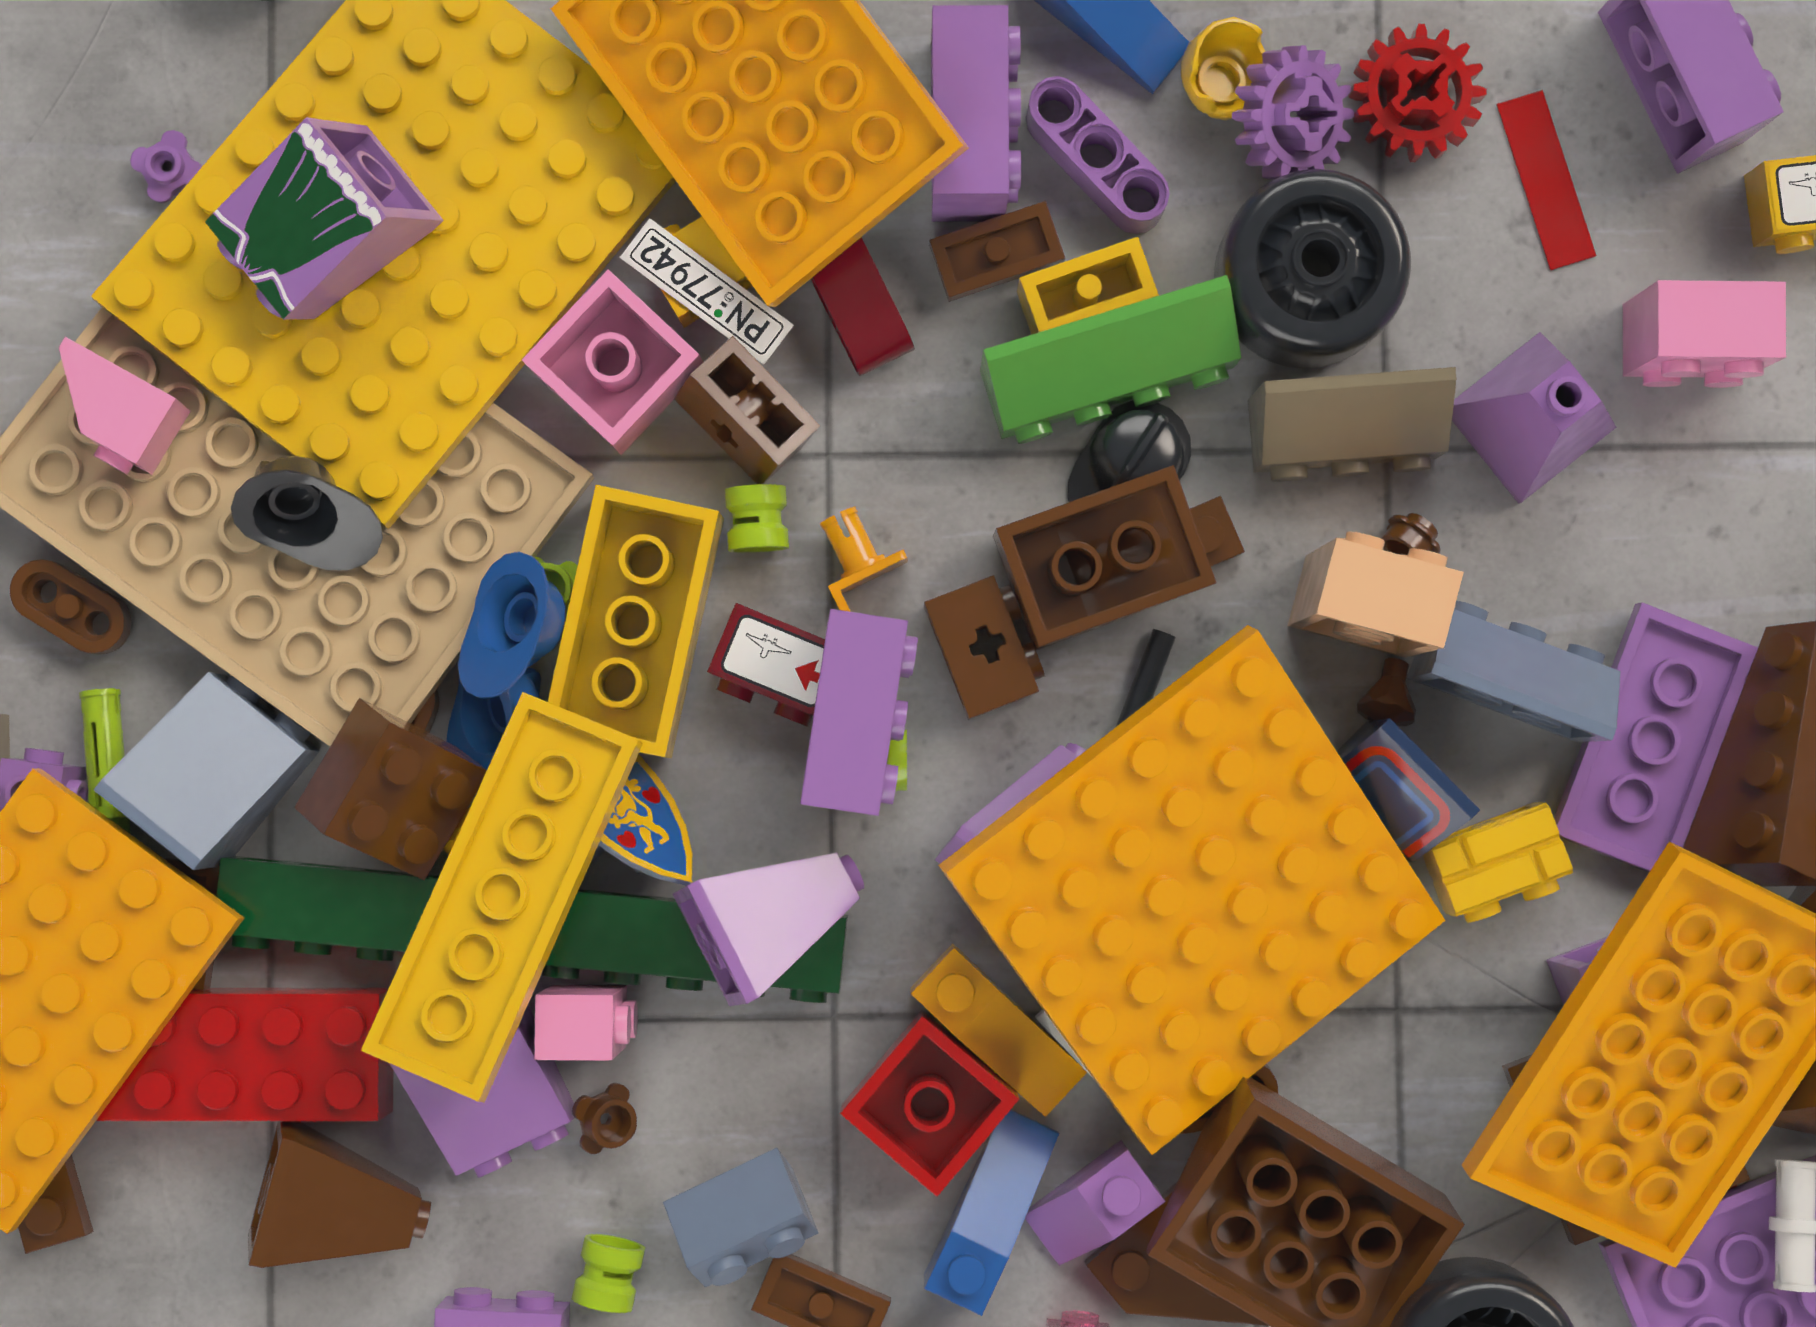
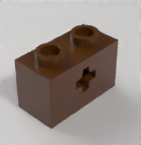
M734 336L727 340L689 375L674 398L756 484L767 482L802 449L820 427L818 422Z
M992 575L924 602V609L968 720L1039 692L1035 680L1045 677V673L1033 643L1021 645L1013 622L1021 620L1022 615L1010 585L999 588L995 576ZM982 629L986 630L990 638L1000 636L1003 641V645L996 651L997 661L988 664L984 655L973 657L969 648L976 644V632Z

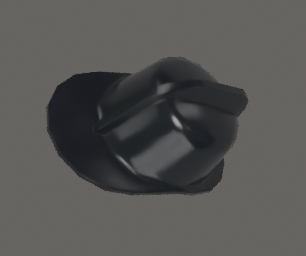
M1132 400L1115 407L1111 411L1112 415L1101 421L1076 460L1068 479V501L1080 499L1174 465L1180 481L1191 458V437L1183 420L1172 409L1160 403L1136 408Z
M289 456L281 457L271 462L261 461L256 468L255 476L248 479L235 492L231 504L234 524L246 537L262 545L279 550L308 565L325 570H350L365 565L378 553L383 539L381 521L371 506L354 494L336 486L333 477L326 468L310 458Z

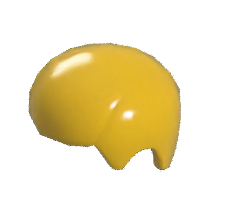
M1235 16L1213 21L1188 43L1181 60V80L1189 99L1200 112L1206 113L1211 118L1228 120L1232 119V112L1244 108L1245 101L1235 93L1236 87L1251 85L1252 81L1248 77L1246 68L1253 64H1263L1262 53L1266 52L1261 43L1263 32L1256 24Z

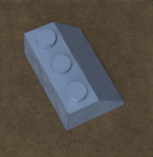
M1456 600L1444 648L1415 655L1406 677L1409 680L1578 743L1612 741L1617 729L1621 671L1603 665L1604 654L1577 644H1569L1567 651L1544 643L1547 636L1545 632L1525 624L1511 622L1509 629L1486 621L1489 613L1486 610Z

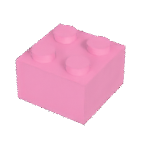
M609 269L522 359L526 366L620 455L668 407L689 375L703 363L699 353Z
M1658 280L1623 304V377H1643V386L1671 387L1681 385V377H1704V386L1737 387L1743 385V378L1764 375V368L1786 358V282Z

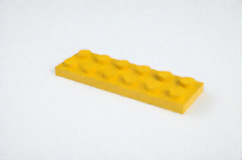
M522 692L361 1051L477 1102L485 1103L643 745L639 739Z

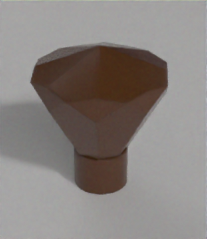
M1398 658L1385 659L1381 678L1357 703L1358 714L1369 721L1390 718L1397 726H1408L1415 722L1416 709L1406 685L1409 664L1406 661Z

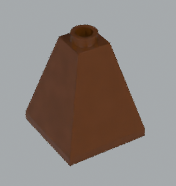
M278 1121L248 1232L249 1266L265 1268L409 1248L412 1237L420 1239L424 1237L430 1216L431 1201L422 1200L418 1187L300 1121Z

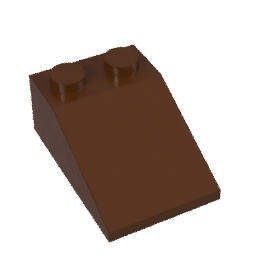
M1174 465L998 527L993 534L994 542L1021 611L1028 636L1036 650L1095 630L1217 583Z

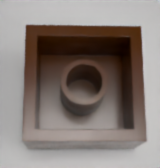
M359 698L294 808L323 835L425 881L477 793L487 770L458 747Z

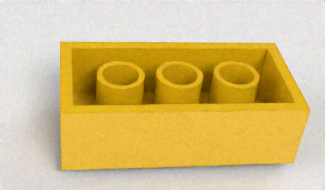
M595 485L548 697L549 703L639 739L643 743L639 751L641 753L672 758L724 518L718 510Z

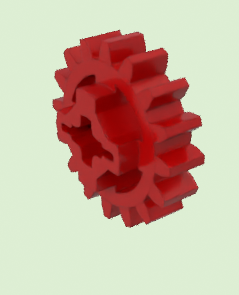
M1419 23L1410 39L1406 38L1405 33L1400 27L1394 28L1388 36V46L1376 39L1367 50L1371 61L1360 59L1353 73L1364 82L1353 84L1351 87L1352 91L1348 94L1350 99L1363 101V105L1354 113L1353 122L1362 123L1369 121L1372 128L1365 137L1366 142L1369 144L1383 137L1388 141L1385 155L1390 158L1400 146L1407 148L1409 162H1416L1422 155L1424 147L1428 148L1430 154L1435 159L1440 158L1447 150L1446 139L1458 147L1468 136L1464 126L1474 127L1481 118L1482 113L1471 105L1480 103L1487 95V88L1472 85V81L1483 70L1482 64L1466 65L1463 58L1470 46L1465 42L1454 50L1447 45L1450 31L1445 28L1438 34L1435 40L1427 38L1425 24ZM1411 56L1424 57L1432 61L1414 60ZM1380 77L1383 79L1380 84L1387 91V106L1385 108L1382 107L1378 94ZM1450 78L1455 88V102L1448 96V80ZM1429 80L1433 81L1426 91V96H1421L1416 101L1412 99L1406 106H1401L1408 96L1407 92L1409 90L1412 91L1418 86L1423 87ZM1401 125L1421 126L1424 131L1407 129Z

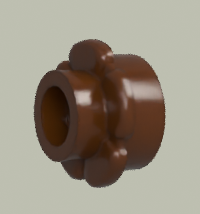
M1409 513L1407 516L1393 515L1389 518L1387 532L1381 538L1385 541L1383 547L1385 551L1408 555L1409 549L1415 548L1440 554V545L1435 540L1438 536V531L1428 519L1416 513Z

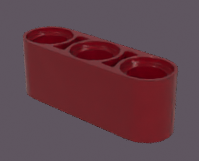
M862 237L810 279L859 376L915 350L909 332Z

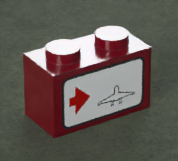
M735 603L707 672L720 678L716 690L751 703L754 693L777 701L774 714L808 727L811 717L814 715L825 639Z

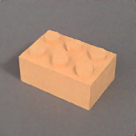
M1348 531L1345 538H1335L1306 555L1287 626L1404 658L1442 649L1445 646L1464 572L1447 568L1448 558L1444 555L1410 548L1408 555L1395 554L1383 550L1385 544L1383 539L1364 533Z

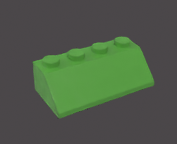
M1224 275L983 349L980 372L1001 439L1015 435L1018 444L1028 443L1051 435L1053 433L1051 424L1074 417L1076 425L1082 426L1111 416L1110 406L1133 399L1136 408L1145 407L1170 398L1169 388L1192 381L1194 390H1199L1228 380L1230 377L1227 370L1234 368L1242 358L1228 277Z

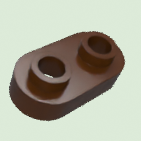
M43 559L30 561L21 566L11 580L10 598L15 609L25 618L80 651L99 655L108 654L119 649L130 635L132 621L126 605L114 595L60 563ZM52 581L57 587V595L53 601L45 603L41 597V589L47 582ZM105 613L109 618L108 630L102 635H97L93 629V620L98 614Z

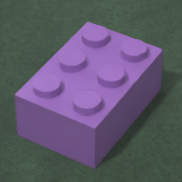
M1608 0L1598 11L1677 174L1743 144L1784 112L1780 105L1781 91L1773 74L1762 68L1752 48L1753 34L1751 28L1741 14L1734 12L1729 0Z
M932 5L931 97L969 147L968 150L932 178V222H983L1006 214L1008 203H1018V191L1021 189V150H1009V143L1018 142V127L1021 124V89L1009 88V82H1017L1021 33L1020 26H1008V5Z
M830 609L800 804L879 816L881 803L893 805L898 766L887 764L890 740H903L908 710V701L896 700L900 677L909 678L913 674L918 637L906 636L907 620Z

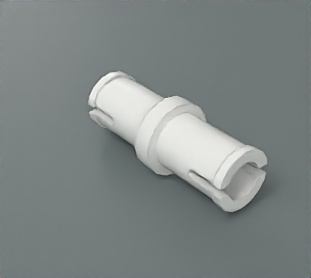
M1775 1159L1776 1216H1769V1230L1775 1231V1281H1773V1288L1796 1292H1816V1162Z

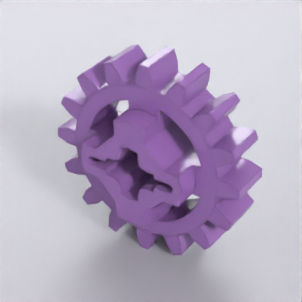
M1306 45L1282 47L1281 50L1266 51L1262 53L1263 64H1253L1246 68L1248 77L1252 81L1251 85L1236 87L1235 93L1245 102L1242 110L1232 112V119L1244 124V131L1235 138L1237 145L1251 146L1252 149L1247 156L1246 163L1248 166H1263L1262 177L1265 179H1276L1301 170L1324 169V164H1338L1341 159L1335 148L1336 143L1350 142L1351 136L1342 129L1343 120H1349L1354 117V110L1343 108L1342 99L1347 97L1352 90L1350 85H1337L1335 80L1339 76L1341 66L1339 64H1324L1326 52L1323 50L1307 51ZM1290 112H1296L1297 117H1290Z

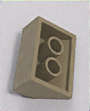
M1456 367L1264 381L1248 399L1253 472H1270L1271 481L1281 482L1308 478L1307 469L1332 467L1333 477L1370 473L1369 464L1393 462L1394 472H1414L1431 469V459H1437L1449 451L1457 380Z

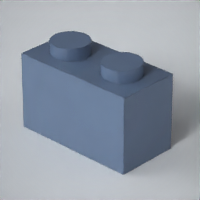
M774 1148L663 1202L686 1267L705 1288L712 1284L715 1286L730 1284L743 1277L748 1267L768 1257L781 1258L791 1255L804 1245L806 1239L819 1233L795 1172L778 1148Z

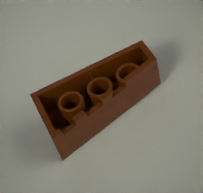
M1816 621L1768 626L1765 628L1683 847L1761 887L1816 886Z

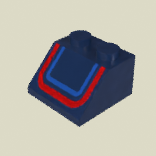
M1390 718L1367 721L1337 750L1340 758L1408 862H1415L1470 821L1480 811Z

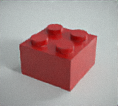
M921 1010L842 1103L840 1114L938 1197L1019 1101L1017 1091L926 1012Z

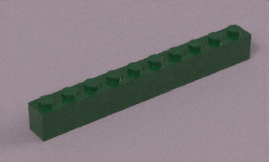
M242 856L223 857L220 860L217 898L244 917L232 934V946L269 949L271 939L294 941L293 951L297 953L331 955L332 945L356 947L355 957L359 959L393 961L394 951H406L439 875L428 874L424 881L407 872ZM584 889L578 890L541 974L542 976L552 978L579 979L580 969L604 971V982L625 985H640L642 975L666 977V988L687 991H702L703 981L717 982L675 898ZM843 915L770 987L790 989L789 999L801 1002L826 1003L827 993L839 994L842 982L848 915Z

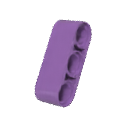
M1055 76L1037 83L1031 92L1026 115L1027 129L1033 139L1117 227L1132 234L1146 233L1154 228L1165 211L1170 195L1168 183L1163 175L1074 82L1068 78ZM1055 100L1065 104L1071 116L1068 120L1055 124L1042 118L1038 108L1047 101ZM1092 144L1102 145L1111 153L1113 162L1103 168L1091 167L1081 157V150ZM1133 188L1144 189L1151 194L1155 207L1144 213L1134 212L1125 204L1123 194Z

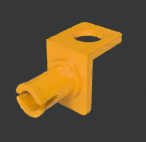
M855 506L840 512L841 518L850 534L849 537L844 536L835 515L820 523L844 569V573L840 575L841 580L829 585L828 588L838 609L849 612L851 611L842 594L908 562L904 549L888 557H885L884 554L877 555Z

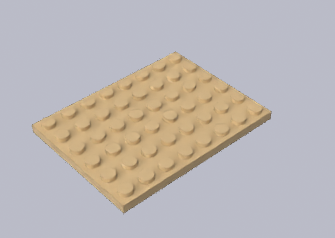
M102 307L75 342L173 396L190 410L189 415L153 475L135 465L132 466L127 475L93 456L99 445L80 432L62 359L0 437V508L328 746L332 745L359 698L412 723L422 707L459 660L461 646L474 611L479 586L490 566L503 555L514 552H522L536 557L594 479L592 473L493 403L389 530L381 524L383 539L378 553L365 565L350 570H325L308 565L279 550L262 545L246 537L234 524L231 512V504L235 492L248 479L255 476L256 468L261 461L271 462L281 457L293 455Z

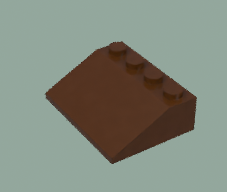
M1243 1077L1236 1089L1219 1102L1206 1121L1146 1251L1150 1257L1271 1327H1390L1401 1306L1424 1284L1465 1224L1447 1196L1441 1191L1251 1077L1248 1079Z

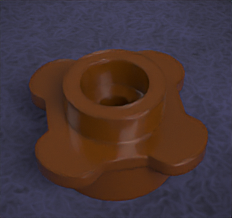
M611 1083L607 1086L605 1092L593 1097L582 1095L575 1101L572 1114L580 1121L582 1136L579 1143L585 1152L598 1154L602 1151L603 1147L610 1149L620 1147L635 1134L637 1116L632 1105L627 1102L630 1093L624 1085ZM608 1113L607 1121L601 1124V1116Z

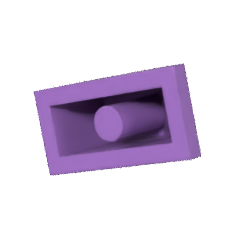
M1120 1140L1029 1207L1025 1219L1060 1266L1116 1239L1162 1205L1165 1200L1129 1149Z

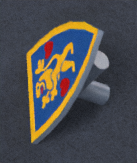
M638 754L593 858L601 856L606 850L626 865L632 867L637 874L643 872L657 879L687 886L692 883L693 853L686 824L672 795L657 774Z

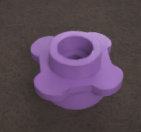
M175 130L166 131L162 135L161 141L149 148L138 147L133 151L130 159L132 168L142 173L148 183V196L159 203H166L172 199V196L178 195L202 167L188 153L186 149L187 138ZM170 161L172 169L164 172L162 170L163 163Z

